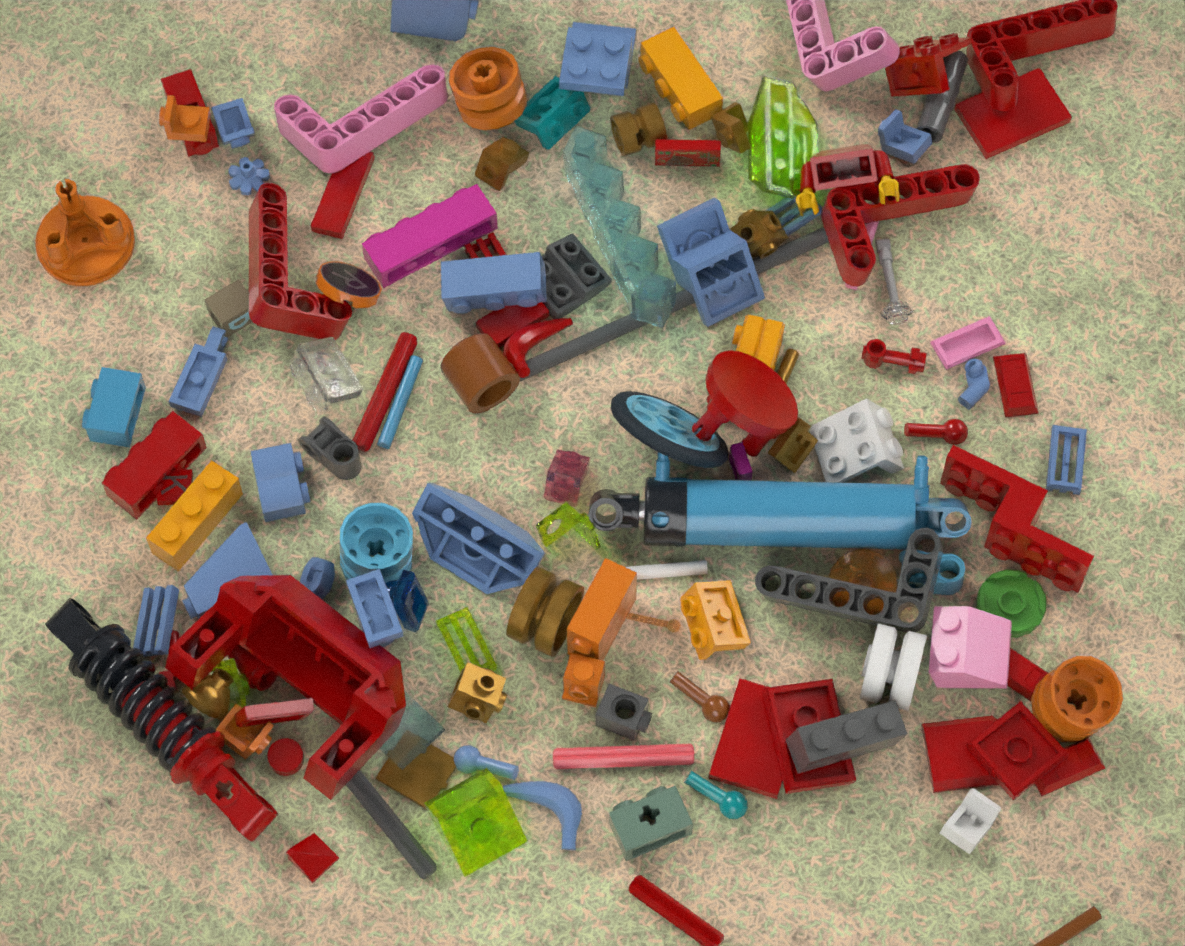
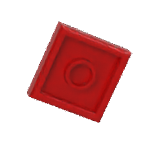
M1022 701L967 742L966 745L971 754L1013 801L1066 760L1069 755Z

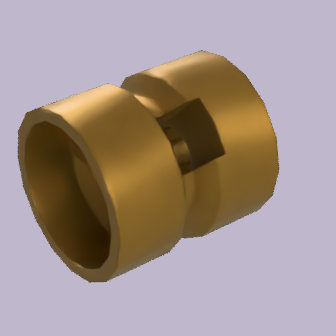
M655 103L638 107L635 114L626 111L610 117L612 134L623 157L640 152L642 145L652 148L655 147V140L667 139L665 124L660 110Z

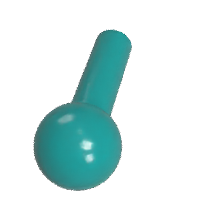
M690 771L684 783L719 804L720 811L725 817L738 819L746 813L748 802L742 793L738 791L725 792L693 771Z

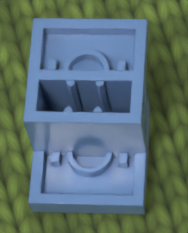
M573 22L572 28L568 27L559 89L624 96L625 88L628 89L636 29Z
M714 197L657 225L675 280L678 285L693 295L704 325L709 327L765 299L747 242L729 229L718 199Z

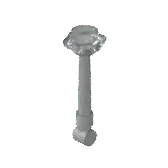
M878 239L875 241L876 250L879 253V261L883 267L890 303L882 309L880 315L890 324L900 325L908 320V316L914 311L907 302L898 299L892 266L893 258L890 239Z

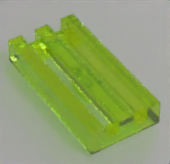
M468 607L436 620L439 632L460 673L465 663L446 627L450 623L470 663L481 668L491 669L492 671L497 670V665ZM459 619H465L486 663L479 664L460 626Z

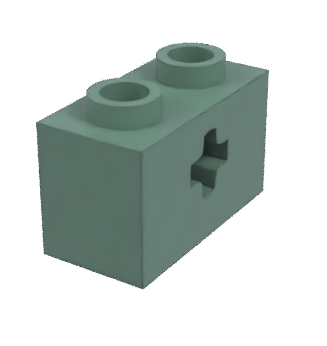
M676 785L668 789L665 786L657 787L646 794V798L634 803L632 800L623 801L614 806L613 811L609 812V825L625 861L692 835L693 823ZM648 815L651 820L655 819V824L650 825L648 821H643V817Z

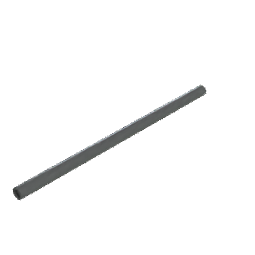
M819 228L779 246L773 254L761 259L760 256L753 258L757 275L828 243L829 240L825 228ZM684 289L526 360L530 368V374L525 378H520V382L695 303L693 295Z

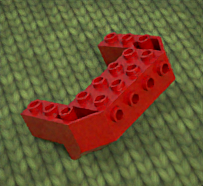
M291 575L239 576L220 587L217 602L170 646L165 669L193 690L239 644L307 699L313 698V703L341 726L309 758L303 779L332 800L399 727L406 708L401 661L381 645L369 648L362 630Z

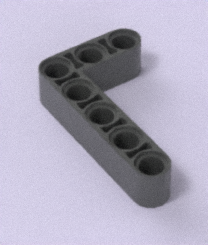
M920 528L911 534L896 593L772 565L765 566L758 571L755 577V585L757 590L767 600L876 626L879 623L895 627L897 631L906 633L909 631L918 632L925 626L942 560L943 545L939 536L929 528ZM924 539H931L935 542L934 550L929 554L917 552L918 544ZM915 573H923L927 576L925 585L918 589L911 588L909 586L910 577ZM770 577H781V585L776 591H766L765 583ZM805 584L815 585V593L809 599H801L798 596L800 588ZM837 592H848L850 595L849 601L845 606H833L832 599ZM873 599H880L884 602L883 610L876 615L868 614L866 612L867 604ZM907 607L918 609V617L911 623H905L900 619L902 611Z

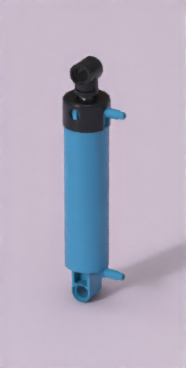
M658 452L656 477H647L645 479V501L639 500L640 493H617L614 490L602 489L594 493L590 499L588 513L592 525L601 531H611L615 528H639V521H644V543L648 546L723 545L906 550L911 534L920 528H929L939 537L956 538L967 534L972 524L969 511L961 500L954 498H929V466L927 465L928 458L924 455H920L916 459L914 484L704 480L670 477L669 457ZM602 504H610L616 511L611 516H602L598 513L597 508ZM952 512L963 514L960 522L956 524H949L945 520L948 514Z

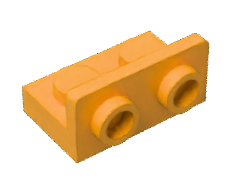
M731 580L695 582L681 596V611L686 617L691 633V642L696 649L699 660L708 659L715 651L745 649L751 643Z

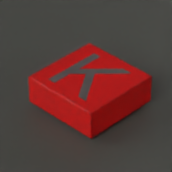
M192 469L171 470L160 481L163 487L157 493L158 505H174L193 482Z

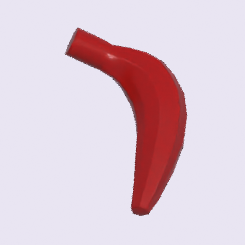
M560 318L534 323L519 329L508 338L503 354L513 365L520 378H525L530 374V368L525 357L528 351L538 343L573 325V321L571 318Z

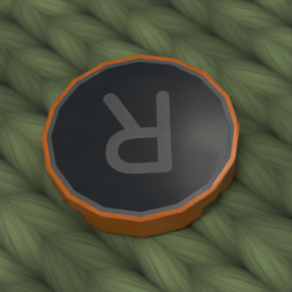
M343 262L323 263L316 275L317 287L324 295L342 304L344 300L353 302L351 306L354 308H369L376 305L382 290L380 283L371 274L361 268Z

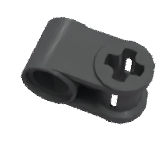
M323 416L319 420L320 424L307 436L303 435L298 439L304 451L314 460L324 465L336 477L342 480H350L361 472L362 463L356 443L340 431L329 418ZM342 457H352L347 462H339V459Z

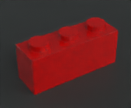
M174 411L166 418L159 419L154 424L151 433L142 442L135 443L129 450L128 456L119 465L113 466L106 473L102 482L106 495L137 520L157 500V493L163 487L160 481L171 470L180 471L181 469H187L204 452L207 446L203 434Z

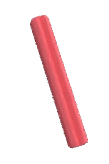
M692 744L555 748L553 750V766L555 769L692 765L695 759Z

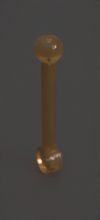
M628 613L626 619L665 627L672 633L679 631L681 627L680 622L676 619L666 621L634 613Z

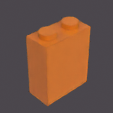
M604 559L567 627V651L569 655L570 653L604 660L636 600L637 572L609 559Z

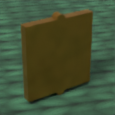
M407 730L394 751L388 752L389 758L375 779L429 810L441 790L447 789V781L455 771L456 765L454 757Z

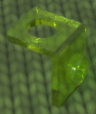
M567 502L536 525L541 542L545 547H548L572 528L594 549L598 550L601 547L595 527L590 522L589 516L585 512L579 514ZM561 519L559 528L555 532L547 534L551 523Z
M234 658L221 661L211 672L215 671L216 668H220L231 675L237 703L243 708L246 706L245 696L250 695L245 674H238Z

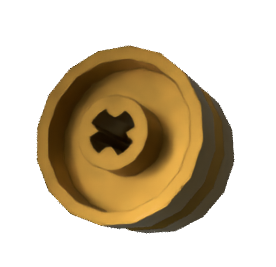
M536 567L526 579L517 596L508 620L506 636L522 644L528 643L534 637L535 650L554 657L567 638V627L583 600L584 586L567 579L557 586L556 574L541 567Z

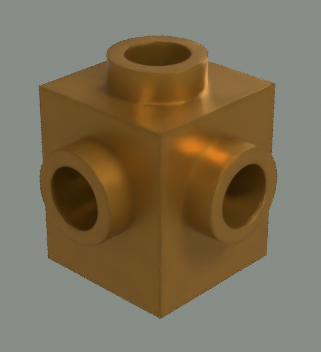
M750 209L738 217L739 222L730 228L732 232L746 240L751 257L760 256L761 259L773 254L778 249V246L789 238L773 210Z
M467 662L456 680L447 707L464 714L469 719L487 723L493 712L500 713L505 703L507 694L502 692L506 678L496 674L491 669L481 668Z

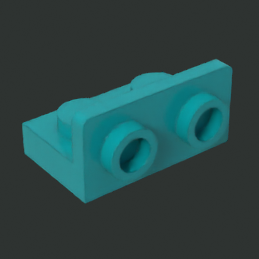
M554 76L527 102L522 115L514 121L517 127L537 135L542 147L547 150L551 149L591 110L584 92L559 89L560 77Z

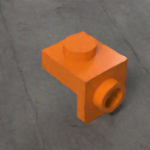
M236 703L216 727V730L225 735V744L246 760L254 752L260 755L272 740L268 733L274 725L268 721L265 725L236 727L234 714L242 709Z

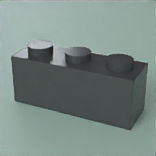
M894 700L799 727L786 739L799 774L893 747L908 733Z

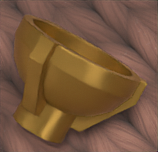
M216 668L212 675L208 674L193 690L185 685L181 692L201 713L222 721L230 708L231 690L229 686L232 684L233 678L225 670Z

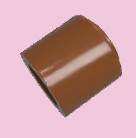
M486 333L476 334L458 342L444 356L440 365L443 375L467 409L473 414L486 412L511 396L520 383L518 373L493 338Z

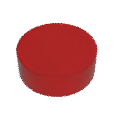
M282 738L275 741L269 747L267 759L270 768L276 774L290 776L301 769L304 763V754L298 742L290 738Z

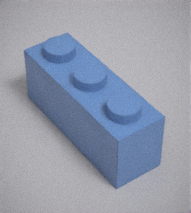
M540 252L441 262L442 300L448 312L452 311L459 314L468 313L472 309L500 310L504 306L510 305L533 307L537 303L547 302L545 263Z

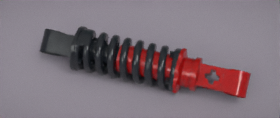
M69 598L45 623L51 633L74 653L68 665L71 674L84 679L85 686L90 691L96 692L97 698L103 704L109 705V711L115 717L121 718L122 725L127 730L133 731L134 738L139 743L146 745V751L151 756L158 757L159 765L169 771V775L172 777L171 780L175 784L189 781L197 795L206 794L229 818L236 830L251 842L279 815L275 808L259 795L234 769L235 759L230 754H225L222 751L226 742L224 740L225 735L212 726L202 729L205 723L204 716L201 713L191 714L193 706L188 700L178 701L180 691L176 687L166 688L168 679L164 674L154 675L156 666L151 661L142 662L143 652L139 648L130 647L131 640L119 624H110L101 628L93 620L91 614L73 598ZM229 786H232L230 791L233 796L231 798H228L230 796V792L227 790Z

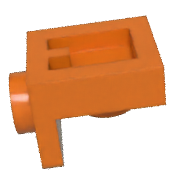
M168 95L166 107L161 106L159 124L164 126L167 139L206 142L211 117L210 108L177 105L175 96Z

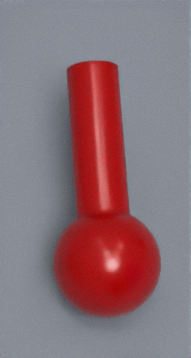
M955 418L947 420L943 425L905 423L904 435L910 437L943 438L949 444L958 445L966 440L968 428L962 420Z

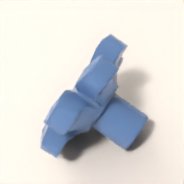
M247 157L241 158L239 160L240 167L231 165L228 170L230 177H233L229 180L231 189L237 190L240 188L242 195H250L252 188L257 192L259 187L264 184L263 181L270 179L269 170L263 169L264 162L260 159H255L251 162Z

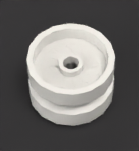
M878 623L873 645L869 644L861 675L864 676L860 699L878 703L882 699L885 683H890L892 688L889 702L895 700L898 709L909 711L927 635L909 631L904 635L901 651L894 650L898 634L896 628Z

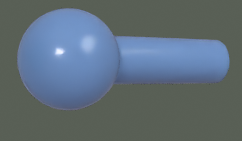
M471 745L460 747L454 754L456 768L462 773H473L476 770L513 780L517 778L519 773L518 766L481 756L480 751Z

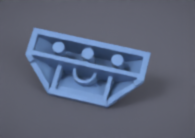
M431 482L427 483L412 512L415 521L418 523L420 534L430 559L486 594L524 585L530 573L539 566L545 555L542 548L526 530L472 497Z

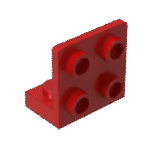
M952 33L939 37V40H933L932 36L916 38L913 40L914 45L901 46L897 60L885 67L891 97L944 93L950 90L943 58L972 44L971 37L958 38L957 33Z

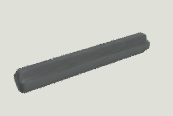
M359 770L346 786L421 879L430 877L437 870L436 863Z

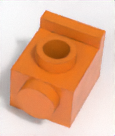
M570 653L563 677L564 692L562 699L596 707L605 678V661Z

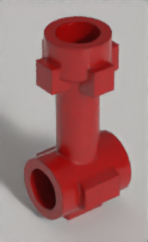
M872 339L867 345L863 346L861 358L864 359V363L869 368L876 369L884 362L907 366L908 373L916 374L917 372H924L927 353L920 352L919 348L913 347L911 353L888 350L882 340Z

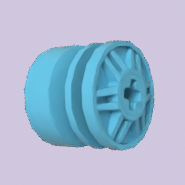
M368 503L355 508L349 513L340 528V568L345 579L348 580L380 569L388 591L394 590L407 579L412 568L413 529L408 518L398 508L385 503Z

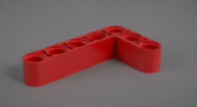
M1078 0L971 27L968 30L967 37H971L972 44L967 46L966 56L968 64L988 104L998 111H1008L1016 106L1019 76L1011 61L1112 36L1116 29L1117 1Z
M959 164L895 176L894 180L899 184V195H902L905 199L899 198V201L896 202V197L889 195L885 197V204L880 202L878 181L832 189L828 193L822 208L821 219L842 280L847 285L859 287L868 281L873 270L876 256L865 224L964 205L971 200L979 184L980 175L978 171L971 165ZM928 188H929V189H932V190L935 191L936 193H932V192L928 191L927 189H928ZM865 200L872 201L874 204H869ZM833 206H839V207H841L843 210H838V209H836V208L833 207ZM843 234L850 235L853 239H848ZM852 263L860 264L863 268H857Z
M268 182L264 183L259 187L249 209V317L253 323L263 328L326 341L337 340L342 335L352 316V308L345 300L342 304L335 302L324 294L288 287L287 195L279 185Z

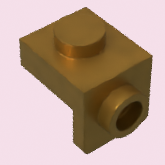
M734 102L711 116L717 138L725 148H730L740 154L751 148L746 134L749 131V125L741 104Z
M503 136L482 150L475 176L500 191L504 188L508 175L527 162L529 152L521 148L517 142Z

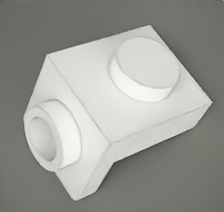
M972 788L959 808L944 824L940 834L970 854L990 830L1001 811V807Z

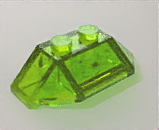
M764 76L748 121V140L751 148L748 149V179L762 192L793 199L800 194V176L803 164L810 161V157L818 153V124L806 103L797 94L799 91L794 83Z

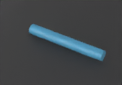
M410 356L377 443L379 447L386 449L391 447L423 363V359L418 356Z

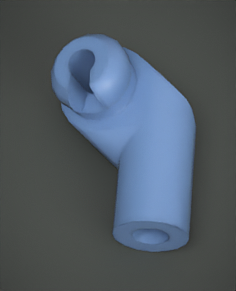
M971 359L965 364L968 388L958 397V401L968 410L990 388L987 368L979 359Z

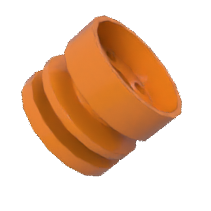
M1075 656L1062 662L1035 686L1031 698L1032 714L1056 740L1076 743L1092 736L1098 730L1107 726L1119 714L1123 702L1122 685L1115 671L1104 661L1092 656Z

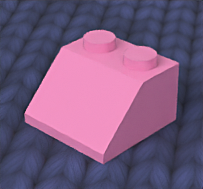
M934 606L929 674L936 687L1007 689L1012 630L1011 620L969 606Z

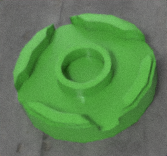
M1003 570L993 573L982 584L976 597V609L1011 620V637L1018 638L1030 634L1040 625L1046 612V596L1042 586L1036 580L1033 581L1030 577H1027L1026 573L1019 570Z

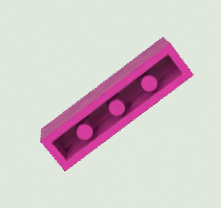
M477 184L469 188L459 189L452 197L440 203L429 205L423 212L411 218L407 217L400 220L394 227L382 233L378 232L371 235L362 243L364 259L382 287L385 288L462 248L464 245L498 229L497 213Z

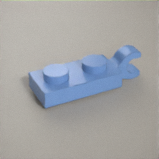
M213 326L205 346L194 344L169 399L170 407L202 417L228 360L226 353H223L228 342V338L224 337L226 330Z

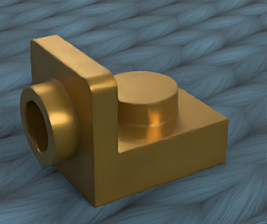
M798 417L795 424L787 432L779 435L768 451V454L795 474L818 440L808 432L811 426Z

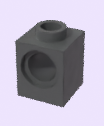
M609 683L595 714V726L635 741L639 731L645 733L650 724L652 713L648 712L649 699ZM621 709H629L634 713V716L629 719H621L616 713Z

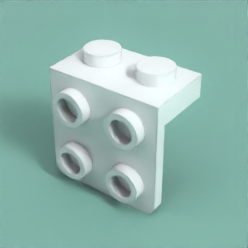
M865 399L811 427V435L818 440L815 449L826 482L843 483L877 466L891 474L904 469L901 460L903 450L898 440L893 436L891 430L893 420L885 407L882 408L874 402Z

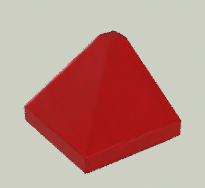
M315 833L286 851L288 859L312 883L339 860V857Z

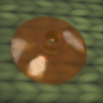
M856 549L845 553L834 563L828 578L859 584L862 579H868L871 583L870 587L896 593L898 586L897 574L891 562L879 552L870 549ZM846 591L837 592L832 602L836 607H843L848 603L850 595ZM880 599L871 600L867 604L866 612L870 615L879 614L884 608V602Z

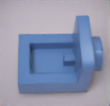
M243 98L211 107L223 145L231 144V148H237L250 143L249 137H253L255 132L251 126Z
M896 109L887 119L881 122L878 129L882 151L913 164L932 144L930 133L905 125L902 111Z

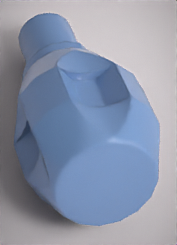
M312 557L303 569L300 583L323 600L330 592L335 578L334 563Z

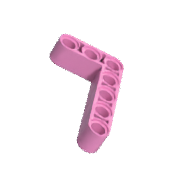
M786 0L802 71L821 91L834 90L883 69L897 60L900 47L883 28L871 27L834 43L824 0Z
M425 65L331 125L300 97L292 94L281 96L274 104L279 132L318 169L325 173L338 172L442 106L448 99L445 72L438 65Z

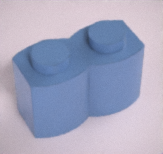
M291 443L251 451L265 522L306 514L304 504L311 501L307 483L299 482L298 473L304 472L300 451L293 453Z

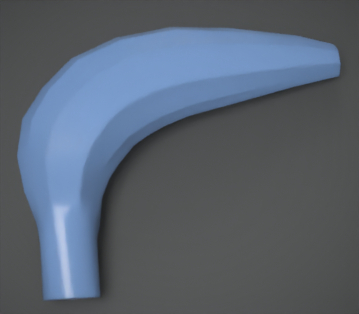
M547 781L513 783L501 787V795L537 803L552 810L561 823V849L576 850V834L581 821L582 809L581 803L570 789L558 783Z

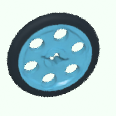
M620 392L612 398L611 412L618 423L632 436L655 451L674 460L703 468L720 467L728 460V447L721 436L715 432L709 441H702L695 435L701 428L693 433L692 426L700 418L684 408L662 398L641 392Z

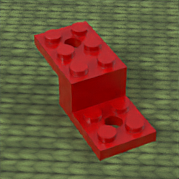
M953 445L947 455L940 484L944 485L945 489L955 496L961 497L964 495L976 501V504L985 511H997L992 519L984 547L989 549L990 554L997 559L1004 561L1009 559L1019 564L1022 570L1030 575L1039 576L1040 574L1052 580L1054 586L1060 590L1067 592L1072 590L1079 593L1094 555L1034 527L1039 519L1048 490Z

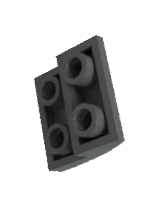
M573 233L548 245L545 254L541 255L546 270L547 302L542 303L549 310V315L553 320L563 318L598 295L612 282L611 277Z

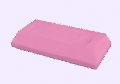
M990 316L930 341L946 370L1006 344Z

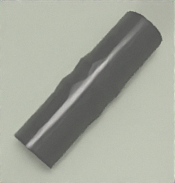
M960 50L943 58L950 90L939 94H927L925 98V105L916 129L930 133L932 142H939L943 138L950 114L955 106V99L959 94L960 84L968 64L966 54Z

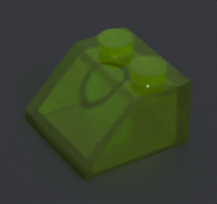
M487 768L424 802L436 830L464 877L528 842L501 783Z

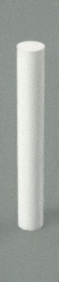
M706 560L626 567L637 572V580L708 574Z

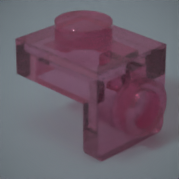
M557 449L547 472L544 498L549 501L576 506L579 500L581 485L589 468L590 457L579 455L574 451Z

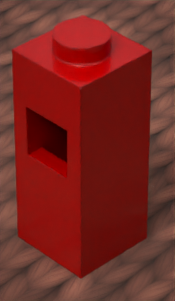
M191 69L160 79L166 100L168 95L175 96L177 105L206 107ZM211 119L206 142L182 140L188 157L192 155H205L211 152L212 149L219 147Z

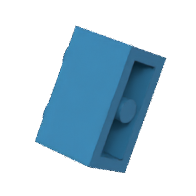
M101 368L99 378H95L92 382L91 398L93 400L90 409H85L82 419V427L86 429L90 441L130 448L146 389L141 373Z

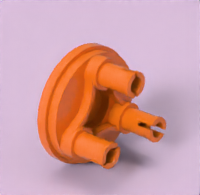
M64 179L67 187H63L62 181L56 185L55 190L59 197V202L43 218L36 234L35 246L38 259L46 272L62 283L73 286H91L105 282L117 275L127 265L133 254L135 233L132 223L127 214L116 204L96 196H81L78 194L75 182Z

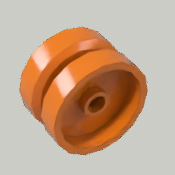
M484 47L470 51L459 58L449 72V84L455 97L459 114L463 122L472 128L484 131L500 129L513 123L522 115L527 106V92L521 79L518 63L514 55L505 49Z

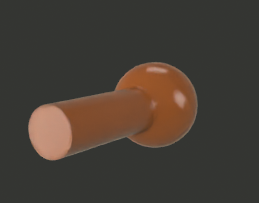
M679 671L675 673L670 683L699 704L707 720L721 722L727 718L730 705L726 698L721 695L710 696Z

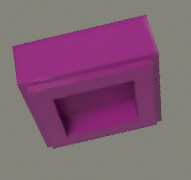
M743 442L732 444L729 449L728 461L735 480L752 481L753 471Z

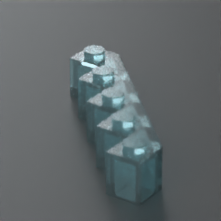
M576 126L563 150L564 172L568 182L571 183L576 193V199L585 218L588 219L596 242L602 254L605 255L611 274L627 302V308L632 318L663 328L676 303V281L655 274L658 268V243L638 237L641 231V209L638 206L621 201L624 195L623 171L604 165L607 161L606 136Z

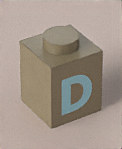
M239 279L205 299L208 314L218 328L226 330L225 337L228 338L253 323L249 317V288L245 289Z

